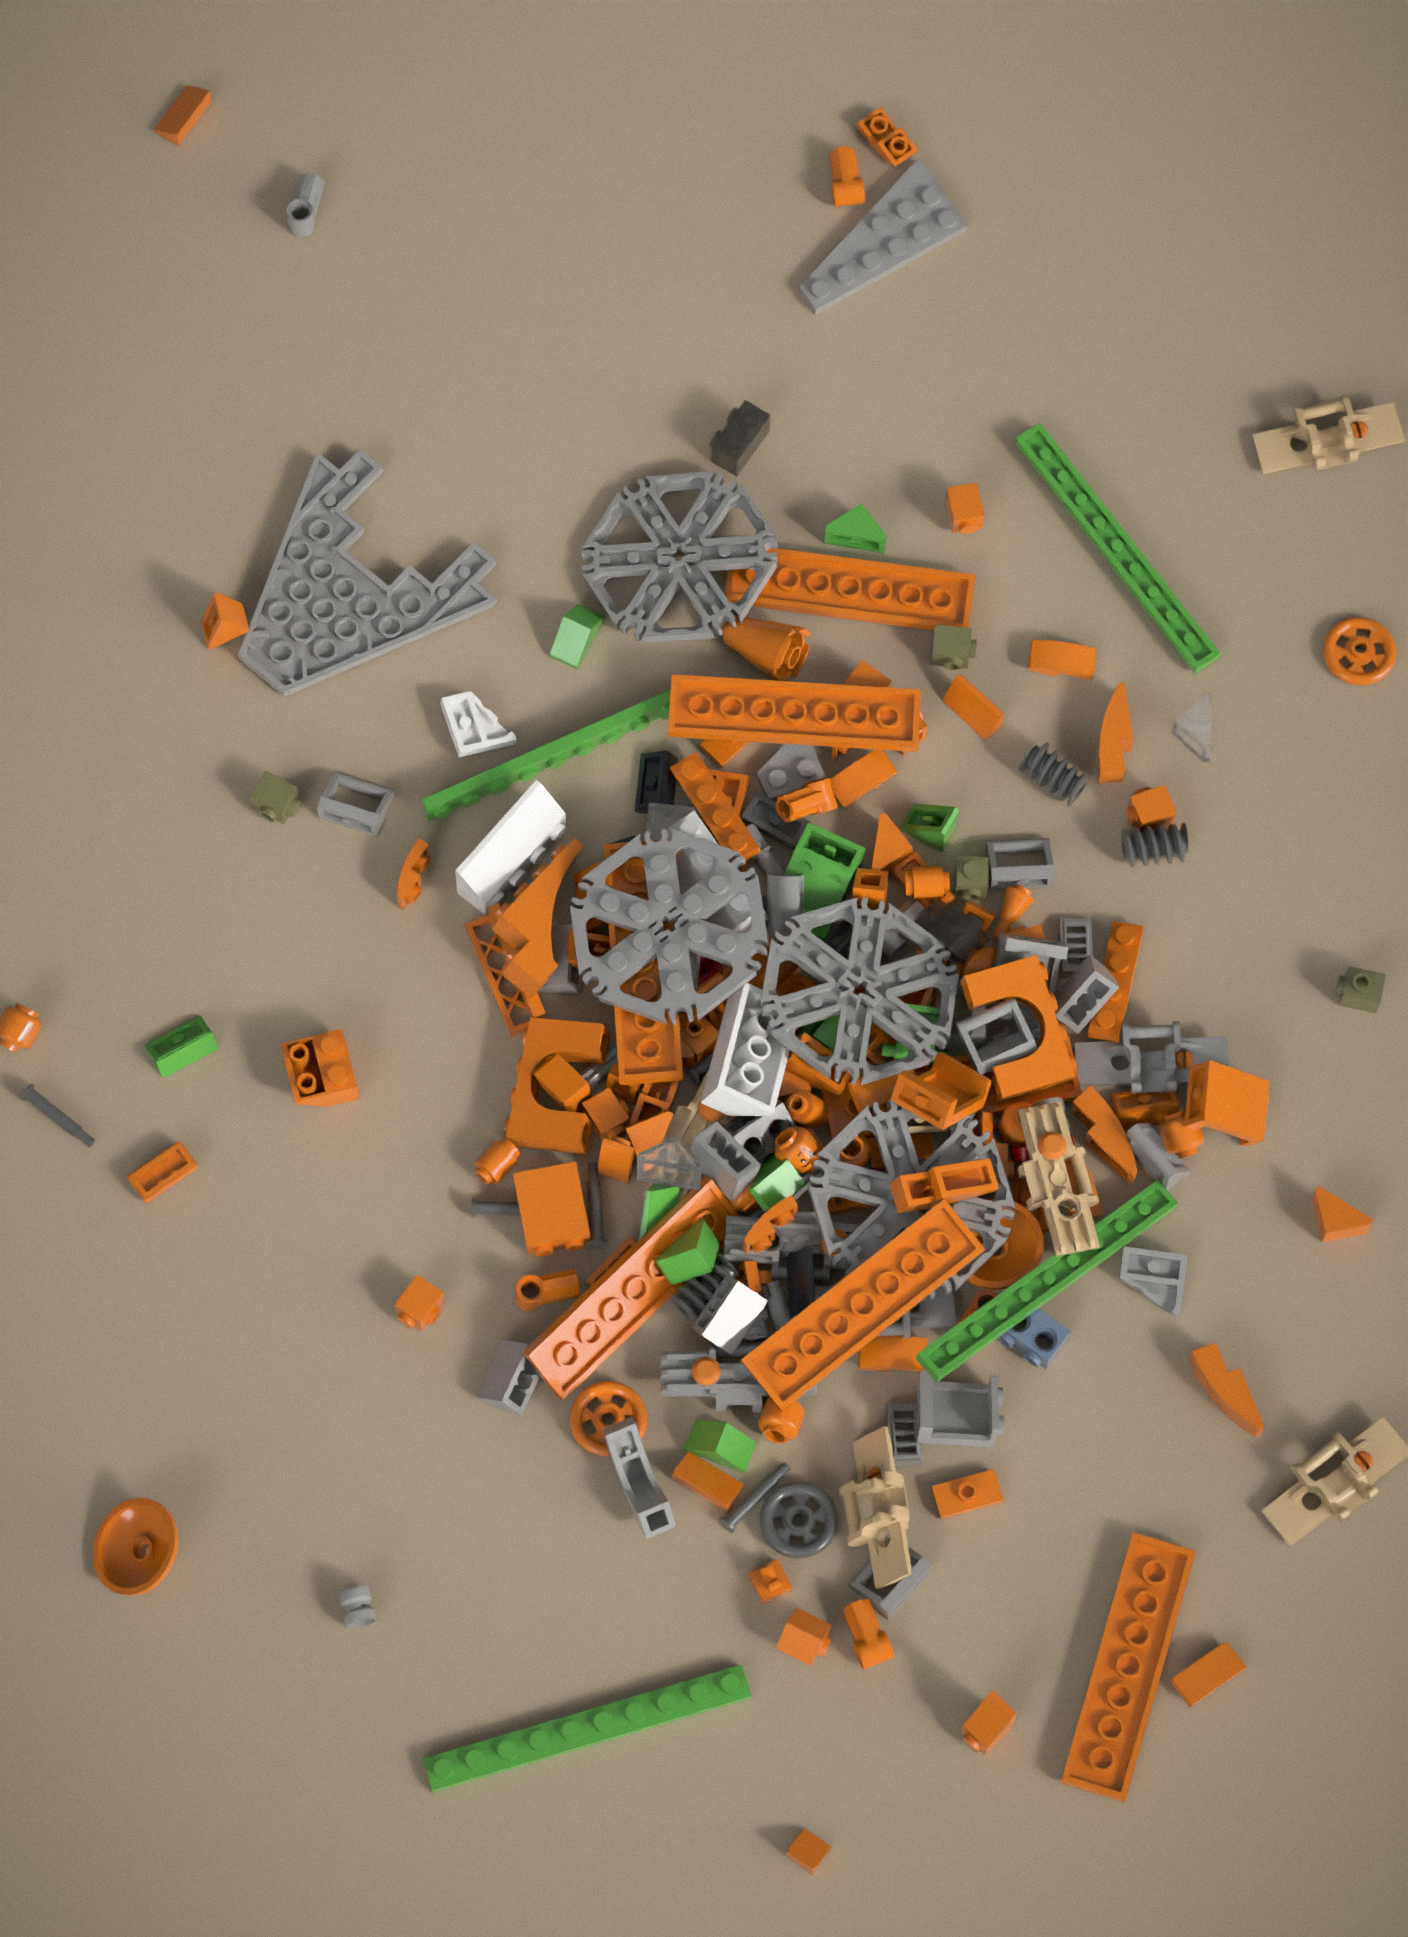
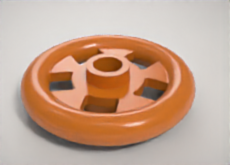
M1351 617L1338 622L1329 630L1323 642V657L1328 669L1343 682L1360 686L1370 685L1382 680L1392 670L1396 661V645L1390 632L1379 622L1365 617ZM1356 630L1369 631V638L1356 636ZM1341 635L1349 639L1345 644V648L1336 645ZM1382 643L1384 654L1376 655L1374 644ZM1361 646L1365 649V652L1359 653L1355 650V647ZM1344 656L1353 664L1348 670L1339 663V660ZM1373 662L1376 669L1365 673L1361 666Z
M614 1381L598 1382L585 1388L574 1400L569 1415L570 1429L575 1440L588 1452L597 1456L609 1457L606 1449L607 1444L604 1443L602 1432L603 1428L610 1426L602 1421L606 1415H610L615 1419L612 1424L624 1420V1416L634 1417L640 1438L642 1439L647 1427L646 1407L640 1396L627 1385ZM613 1395L620 1396L626 1400L623 1408L610 1403ZM596 1397L602 1404L594 1412H591L586 1405ZM591 1420L597 1432L588 1435L583 1424Z

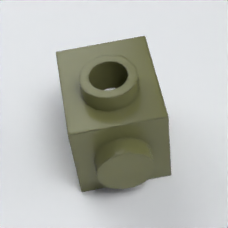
M935 625L931 665L943 666L945 669L953 671L960 670L961 668L968 669L969 658H975L977 640L971 639L972 628Z
M265 771L250 794L252 808L257 810L259 815L269 822L276 820L284 825L289 816L293 818L301 805L298 788L268 771Z
M957 856L955 865V899L967 901L986 900L988 891V857Z
M1348 966L1345 976L1339 975L1335 994L1341 995L1339 1006L1376 1014L1381 1002L1386 974Z

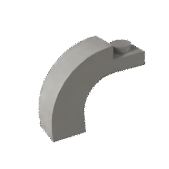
M629 1417L603 1428L602 1432L607 1444L606 1449L615 1474L645 1538L648 1539L677 1527L669 1502L649 1464L634 1419Z

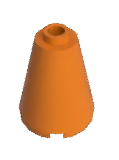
M734 616L737 627L733 628L727 621L724 623L722 628L724 643L771 680L786 681L791 675L797 677L810 649V645L805 643L806 636L810 637V632L806 628L745 617L741 623L737 616Z

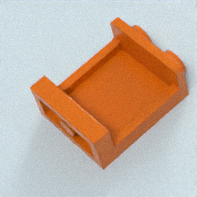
M940 1052L936 1054L932 1069L922 1075L916 1076L907 1070L900 1072L891 1101L939 1129L944 1130L984 1107L991 1080L947 1054Z
M1212 1060L1190 1066L1184 1127L1196 1130L1207 1126L1238 1137L1239 1145L1244 1147L1264 1141L1266 1112L1269 1101V1081Z
M576 1162L513 1173L514 1190L517 1196L527 1255L534 1254L536 1257H543L552 1254L553 1250L566 1248L567 1251H576L584 1248L585 1244H588L590 1241V1230Z

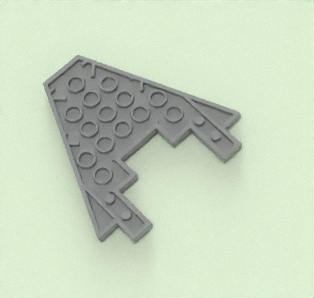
M361 449L340 470L319 452L315 455L250 622V631L246 633L238 653L239 660L284 697L491 609L498 604L497 598L479 584L497 565V560L475 542L433 583L409 565L388 586L347 552L365 532L364 527L345 511L383 473V467Z

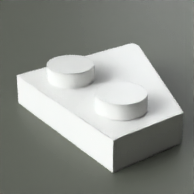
M471 691L441 698L440 705L458 758L515 745L516 735L512 731L508 733L497 722L498 717L489 709L483 707L481 701Z

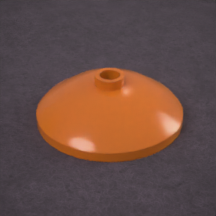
M986 1198L985 1200L991 1201L994 1198ZM1014 1201L1015 1210H1011L1015 1213L1013 1220L1006 1218L1000 1220V1224L1003 1227L1011 1229L1009 1236H1001L1008 1237L1007 1241L999 1248L1001 1253L997 1256L992 1255L967 1282L983 1289L1003 1290L1039 1266L1044 1250L1043 1232L1035 1216L1023 1205ZM972 1232L983 1246L982 1237L979 1234Z
M148 1498L126 1500L107 1514L99 1526L93 1544L94 1569L99 1580L106 1588L120 1595L137 1596L152 1590L161 1583L172 1568L178 1550V1529L172 1514L161 1503Z

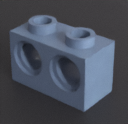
M1037 1309L1022 1320L1025 1324L1024 1329L1014 1330L1011 1328L997 1338V1340L1008 1348L1015 1347L1023 1353L1022 1357L1029 1364L1035 1367L1040 1365L1047 1369L1068 1341L1071 1330L1041 1309ZM1046 1338L1051 1342L1052 1346L1048 1349H1041L1035 1344V1340Z

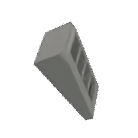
M1091 918L1059 919L1060 942L1065 944L1068 949H1085V953L1067 952L1066 960L1061 959L1060 979H1068L1081 965L1068 964V960H1085L1089 955L1093 956ZM1067 927H1084V932H1067ZM1067 938L1085 939V943H1067Z
M916 1402L887 1403V1426L891 1438L895 1467H922L923 1448L922 1444L917 1443ZM913 1411V1417L894 1418V1412ZM895 1424H913L914 1429H895ZM896 1436H914V1440L896 1441ZM915 1447V1452L897 1453V1448Z

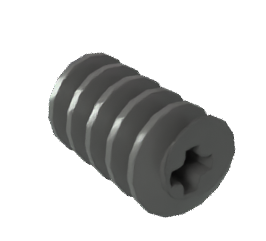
M1048 742L1040 747L1035 745L1022 760L1019 770L1024 772L1029 769L1028 777L1030 779H1035L1039 776L1038 785L1041 787L1049 783L1047 791L1051 794L1059 791L1057 799L1060 801L1068 799L1067 806L1070 807L1085 788L1089 773L1085 772L1077 776L1079 765L1076 764L1068 769V757L1058 762L1057 757L1060 751L1056 749L1051 754H1048L1047 751L1050 745Z
M1185 822L1181 824L1180 831L1176 824H1170L1167 832L1163 825H1157L1155 834L1150 826H1145L1143 834H1141L1138 827H1134L1131 830L1130 837L1126 829H1122L1121 844L1124 858L1128 860L1131 867H1135L1136 858H1140L1143 866H1147L1150 856L1153 857L1156 865H1159L1161 855H1165L1168 863H1172L1174 854L1178 855L1180 862H1184L1186 853H1188V833Z
M717 1253L712 1272L695 1277L696 1280L693 1278L686 1280V1288L678 1286L675 1290L676 1296L669 1294V1297L686 1318L695 1322L698 1318L697 1312L703 1311L725 1276L728 1274L737 1279L739 1274L724 1256Z

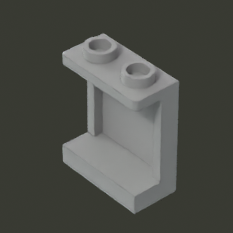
M1000 932L994 967L1037 955L1039 962H1044L1047 969L1048 980H1045L1048 992L1055 993L1061 959L1066 960L1068 947L1059 941ZM1002 1002L995 1003V1004H992V1005H988V1006H986V1007H987V1008H991V1007H993V1006H995V1005H998V1004H1000V1003H1002ZM1017 1003L1023 1017H1025V1021L1039 1025L1035 1015L1026 1006ZM1011 1012L1000 1017V1019L1013 1020V1014Z
M920 1370L916 1384L917 1443L994 1448L997 1436L1003 1435L1004 1416H998V1407L1003 1405V1388L998 1387V1376H991L988 1384L940 1381L936 1383L927 1371Z

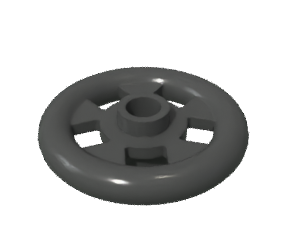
M790 1482L776 1488L765 1499L760 1511V1529L766 1542L778 1553L790 1558H808L820 1553L831 1543L838 1527V1514L832 1499L821 1488L806 1482ZM788 1496H793L797 1504H793L785 1510L780 1502ZM810 1498L814 1499L821 1506L816 1513H813L808 1506L804 1505ZM796 1516H801L804 1518L805 1523L801 1526H796L792 1520ZM782 1517L784 1530H774L773 1518ZM815 1521L824 1524L820 1536L811 1533ZM789 1536H803V1545L789 1544Z

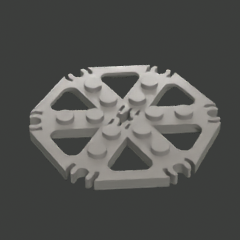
M712 471L645 476L646 482L650 486L646 487L645 482L642 479H638L637 483L640 490L636 493L630 492L625 486L623 492L627 500L618 491L582 547L583 560L593 562L590 565H581L583 579L617 631L620 627L622 634L626 635L630 628L636 627L637 629L634 632L635 639L637 641L642 639L643 643L712 639L715 637L709 629L711 627L714 628L715 633L719 636L723 635L720 627L722 622L727 621L733 628L737 627L734 615L742 623L777 568L776 562H778L776 552H767L768 549L778 548L776 534L743 485L740 483L738 488L737 480L733 479L728 486L724 487L722 486L725 481L723 474L719 473L716 475V472ZM668 491H700L699 497L680 526H678L661 501V496ZM733 508L743 510L756 529L755 535L712 538L728 511ZM626 515L635 518L650 541L645 543L605 545L608 536L620 518ZM678 552H683L682 560L677 562L675 557H677ZM734 569H752L755 571V578L742 598L737 602L728 601L709 572ZM648 575L626 609L618 608L604 587L605 582L610 578ZM679 587H681L699 614L700 621L692 627L662 628L658 625V621Z
M662 829V839L658 842L652 841L649 831L645 832L646 845L644 846L641 844V834L637 835L582 877L583 882L578 884V888L580 891L586 892L587 896L584 899L573 897L571 901L576 908L570 906L578 971L583 983L587 985L593 980L599 981L598 986L592 990L593 995L598 997L599 1001L666 1025L667 1012H669L673 1025L677 1024L676 1015L681 1011L687 1013L689 1022L694 1020L693 1008L695 1007L698 1020L757 976L755 970H760L761 964L758 961L752 960V956L757 953L766 956L767 949L761 944L769 947L760 882L754 868L752 867L746 872H740L739 868L746 861L743 855H739L738 851L671 829V841H669L666 829ZM688 848L715 858L717 860L716 869L681 895L676 862L677 852L680 849ZM640 857L644 861L649 901L608 887L605 883L606 877L629 858ZM740 893L748 897L752 926L749 931L739 933L705 921ZM593 917L633 931V933L603 956L595 957L589 952L586 923ZM666 920L670 923L677 921L674 924L675 931L671 932L667 929L663 932V922ZM689 951L732 966L731 975L708 993H697L694 989ZM657 958L662 990L661 998L658 1001L648 1002L625 994L620 990L621 984Z
M857 897L790 917V921H786L783 926V930L789 936H782L778 932L774 934L769 946L760 1008L763 1007L761 1011L762 1017L767 1015H774L776 1017L775 1020L769 1021L767 1025L768 1031H772L771 1036L830 1080L831 1069L834 1068V1080L836 1082H839L841 1073L848 1072L852 1076L851 1084L855 1085L858 1081L859 1073H861V1085L899 1074L904 1070L909 1071L929 1065L930 1060L933 1061L937 1054L930 1045H936L942 1050L945 1048L946 1043L950 1039L959 973L956 974V965L947 967L942 964V962L948 961L951 956V952L946 951L947 946L889 903L887 914H884V901L879 902L877 910H870L867 907L868 898H863L860 909H858ZM838 920L848 921L852 925L848 960L812 934L811 930ZM889 929L899 931L922 950V954L880 966L884 934ZM783 961H792L822 984L779 996L776 992L779 965ZM861 986L866 988L864 994L859 993L856 995L853 993L855 988H860ZM928 987L937 988L942 995L938 1021L935 1024L930 1023L897 997ZM839 1015L834 1052L830 1056H820L795 1035V1030L800 1026ZM871 1021L904 1045L908 1051L907 1056L879 1066L870 1065L866 1060Z
M891 1098L888 1102L890 1107L888 1112H882L879 1109L878 1102H874L872 1112L875 1117L871 1115L869 1105H867L816 1156L824 1161L815 1160L813 1168L820 1169L824 1174L821 1178L810 1176L809 1184L812 1186H808V1191L828 1259L833 1253L840 1251L835 1255L832 1264L836 1266L841 1260H847L850 1263V1268L844 1274L847 1276L932 1209L921 1210L926 1213L920 1211L903 1214L897 1213L896 1206L892 1204L895 1202L890 1183L900 1175L926 1172L937 1166L990 1158L999 1187L995 1191L994 1199L989 1201L973 1197L949 1204L970 1231L982 1237L983 1247L985 1248L984 1252L941 1285L945 1290V1294L949 1295L952 1288L949 1280L952 1281L956 1292L1007 1241L1008 1237L1001 1236H1009L1011 1231L1010 1228L1003 1227L1000 1224V1220L1003 1218L1013 1220L1015 1213L1011 1210H1015V1205L995 1139L993 1138L989 1144L983 1146L988 1141L990 1132H985L981 1137L975 1136L972 1130L978 1124L976 1119L971 1121L967 1128L963 1127L964 1123L971 1118L968 1115L948 1127L951 1133L950 1137L920 1166L907 1123L913 1118H922L901 1106L900 1110H897V1104L892 1102ZM870 1131L876 1137L886 1173L841 1162L839 1155L861 1132ZM832 1197H841L878 1208L848 1238L843 1239L835 1234L827 1202ZM934 1291L928 1295L929 1299H934Z

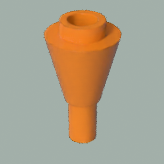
M1015 884L1014 887H1006L1000 913L1001 919L992 937L999 940L1000 932L1007 933L1011 925L1035 901L1030 896L1032 892L1019 884Z

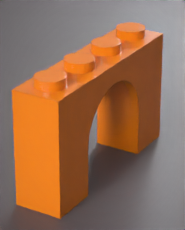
M1037 955L965 975L960 980L969 1011L1007 1001L1014 997L1017 1003L1026 1006L1035 1015L1039 1023L1040 1039L1037 1046L1038 1049L1033 1054L1016 1061L995 1066L992 1068V1071L988 1072L998 1102L1070 1081L1075 1077L1074 1071H1077L1074 1055L1072 1052H1067L1064 1042L1067 1040L1065 1026L1062 1022L1058 1023L1055 1011L1058 1010L1055 995L1053 992H1048L1045 980H1048L1046 966L1044 962H1039Z
M530 1017L528 1028L524 1029L522 1036L523 1055L518 1058L516 1065L517 1084L516 1087L512 1088L510 1094L511 1113L504 1123V1134L517 1148L587 1154L593 1127L592 1122L585 1113L550 1110L541 1106L538 1101L540 1083L533 1075V1072L555 1053H558L567 1062L605 1065L611 1035L603 1024Z

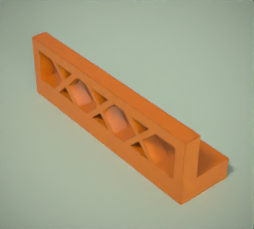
M497 903L487 907L488 915L467 922L464 926L509 1034L512 1037L523 1033L524 1029L528 1028L529 1021L514 1026L510 1015L515 1006L526 1010L529 1016L534 1018L546 1019V1012L538 993L530 998L517 987L514 997L510 998L499 991L503 978L508 980L502 973L509 963L505 962L500 971L490 967L487 960L491 951L503 955L506 959L514 948L495 932L490 943L477 939L474 932L475 929L491 924L492 928L498 921L495 914L501 908L500 904ZM496 940L498 941L500 947L495 946ZM481 947L487 949L486 952H485V955H484V953H483ZM493 974L499 976L496 982L493 977ZM520 995L522 997L523 1002L518 1001ZM504 1002L510 1004L508 1010H507L506 1005H505Z

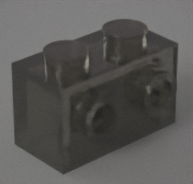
M744 400L739 408L734 407L727 418L726 423L728 424L723 431L718 430L711 439V462L737 477L769 433L771 415L747 400Z
M935 898L915 921V923L945 946L946 951L951 952L950 958L965 967L970 959L989 940V937L982 929L984 923L972 913H969L967 916L957 905L950 901L946 904Z

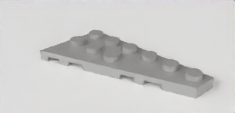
M918 158L800 285L799 292L816 315L967 231L968 225L922 160Z

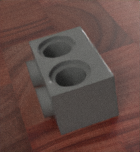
M778 1099L772 1116H738L723 1126L742 1146L751 1137V1142L745 1149L760 1164L768 1154L775 1150L777 1136L786 1128L796 1127L783 1102ZM777 1120L774 1129L769 1131L771 1123Z

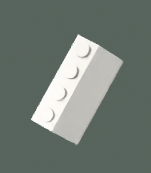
M536 780L455 870L457 894L485 915L488 914L487 907L497 903L500 906L503 904L507 897V891L512 886H519L526 877V870L531 864H538L547 852L546 847L552 841L557 842L566 832V813L539 781Z
M692 811L666 830L669 835V841L672 840L671 829L718 844L695 811ZM688 848L680 849L677 852L676 862L681 895L716 869L717 860L715 858ZM740 893L705 921L739 933L749 931L752 926L748 897ZM764 910V917H765V921H766V920L768 919V917H767V915H766V913H765V910Z
M746 983L728 997L701 1103L728 1116H772L775 1111L790 1049L771 1036L772 1031H768L767 1025L769 1021L775 1020L776 1017L774 1015L762 1017L761 1011L763 1007L760 1008L762 989Z

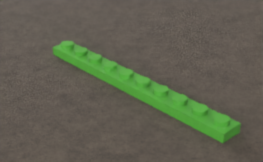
M1039 422L1015 437L1014 443L1192 672L1196 674L1218 660L1221 653L1043 425Z
M671 689L422 799V808L427 820L446 818L454 809L463 805L465 807L473 806L481 800V797L490 793L494 795L500 794L517 781H529L542 770L547 768L556 769L562 766L569 758L576 755L582 757L591 753L596 746L603 743H615L621 739L623 734L632 730L634 732L642 731L650 725V722L659 718L663 720L669 719Z
M1156 1180L1094 1225L1100 1244L1099 1248L1061 1256L1054 1254L917 1353L915 1359L937 1383L1175 1210L1178 1202L1159 1180Z
M738 1665L423 1758L432 1793L745 1701L751 1699V1693L743 1667Z

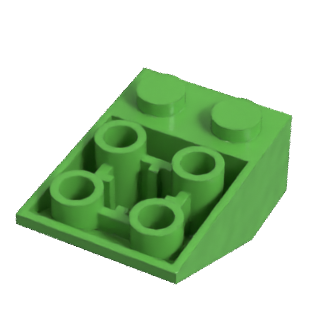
M809 822L785 874H804V913L845 901L854 883L857 868H861L864 863L866 849ZM834 922L815 927L811 930V933L819 939L825 940Z

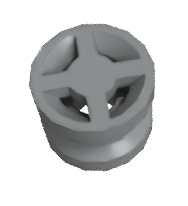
M761 1310L741 1342H761L769 1338V1330L765 1324L768 1320V1311Z

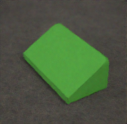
M201 1016L144 1045L162 1077H167L218 1049L212 1031Z
M658 1180L645 1191L639 1240L678 1203L680 1190L678 1185Z

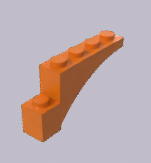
M576 838L567 846L562 843L551 855L550 858L553 861L549 865L542 863L532 875L535 880L530 885L524 882L513 895L516 900L512 904L505 902L495 914L498 921L492 930L514 948L505 959L509 964L502 974L530 998L541 989L558 967L552 952V912L562 878L584 847Z

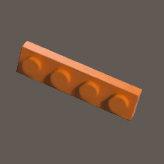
M697 752L670 767L671 773L720 846L738 851L740 856L743 855L745 861L761 852L760 847Z
M1117 921L1112 922L1103 966L1116 979L1119 988L1090 1020L1088 1038L1120 1042L1122 1023L1125 1020L1144 934V926Z

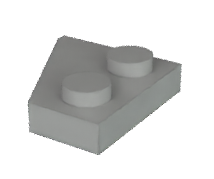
M784 744L757 772V779L764 795L773 801H777L778 796L803 788V784L826 777L812 745Z
M1124 1246L1119 1280L1174 1317L1180 1318L1188 1255Z

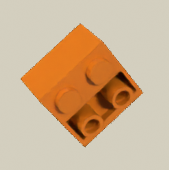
M342 1029L280 1044L296 1105L330 1107L359 1099L357 1083Z

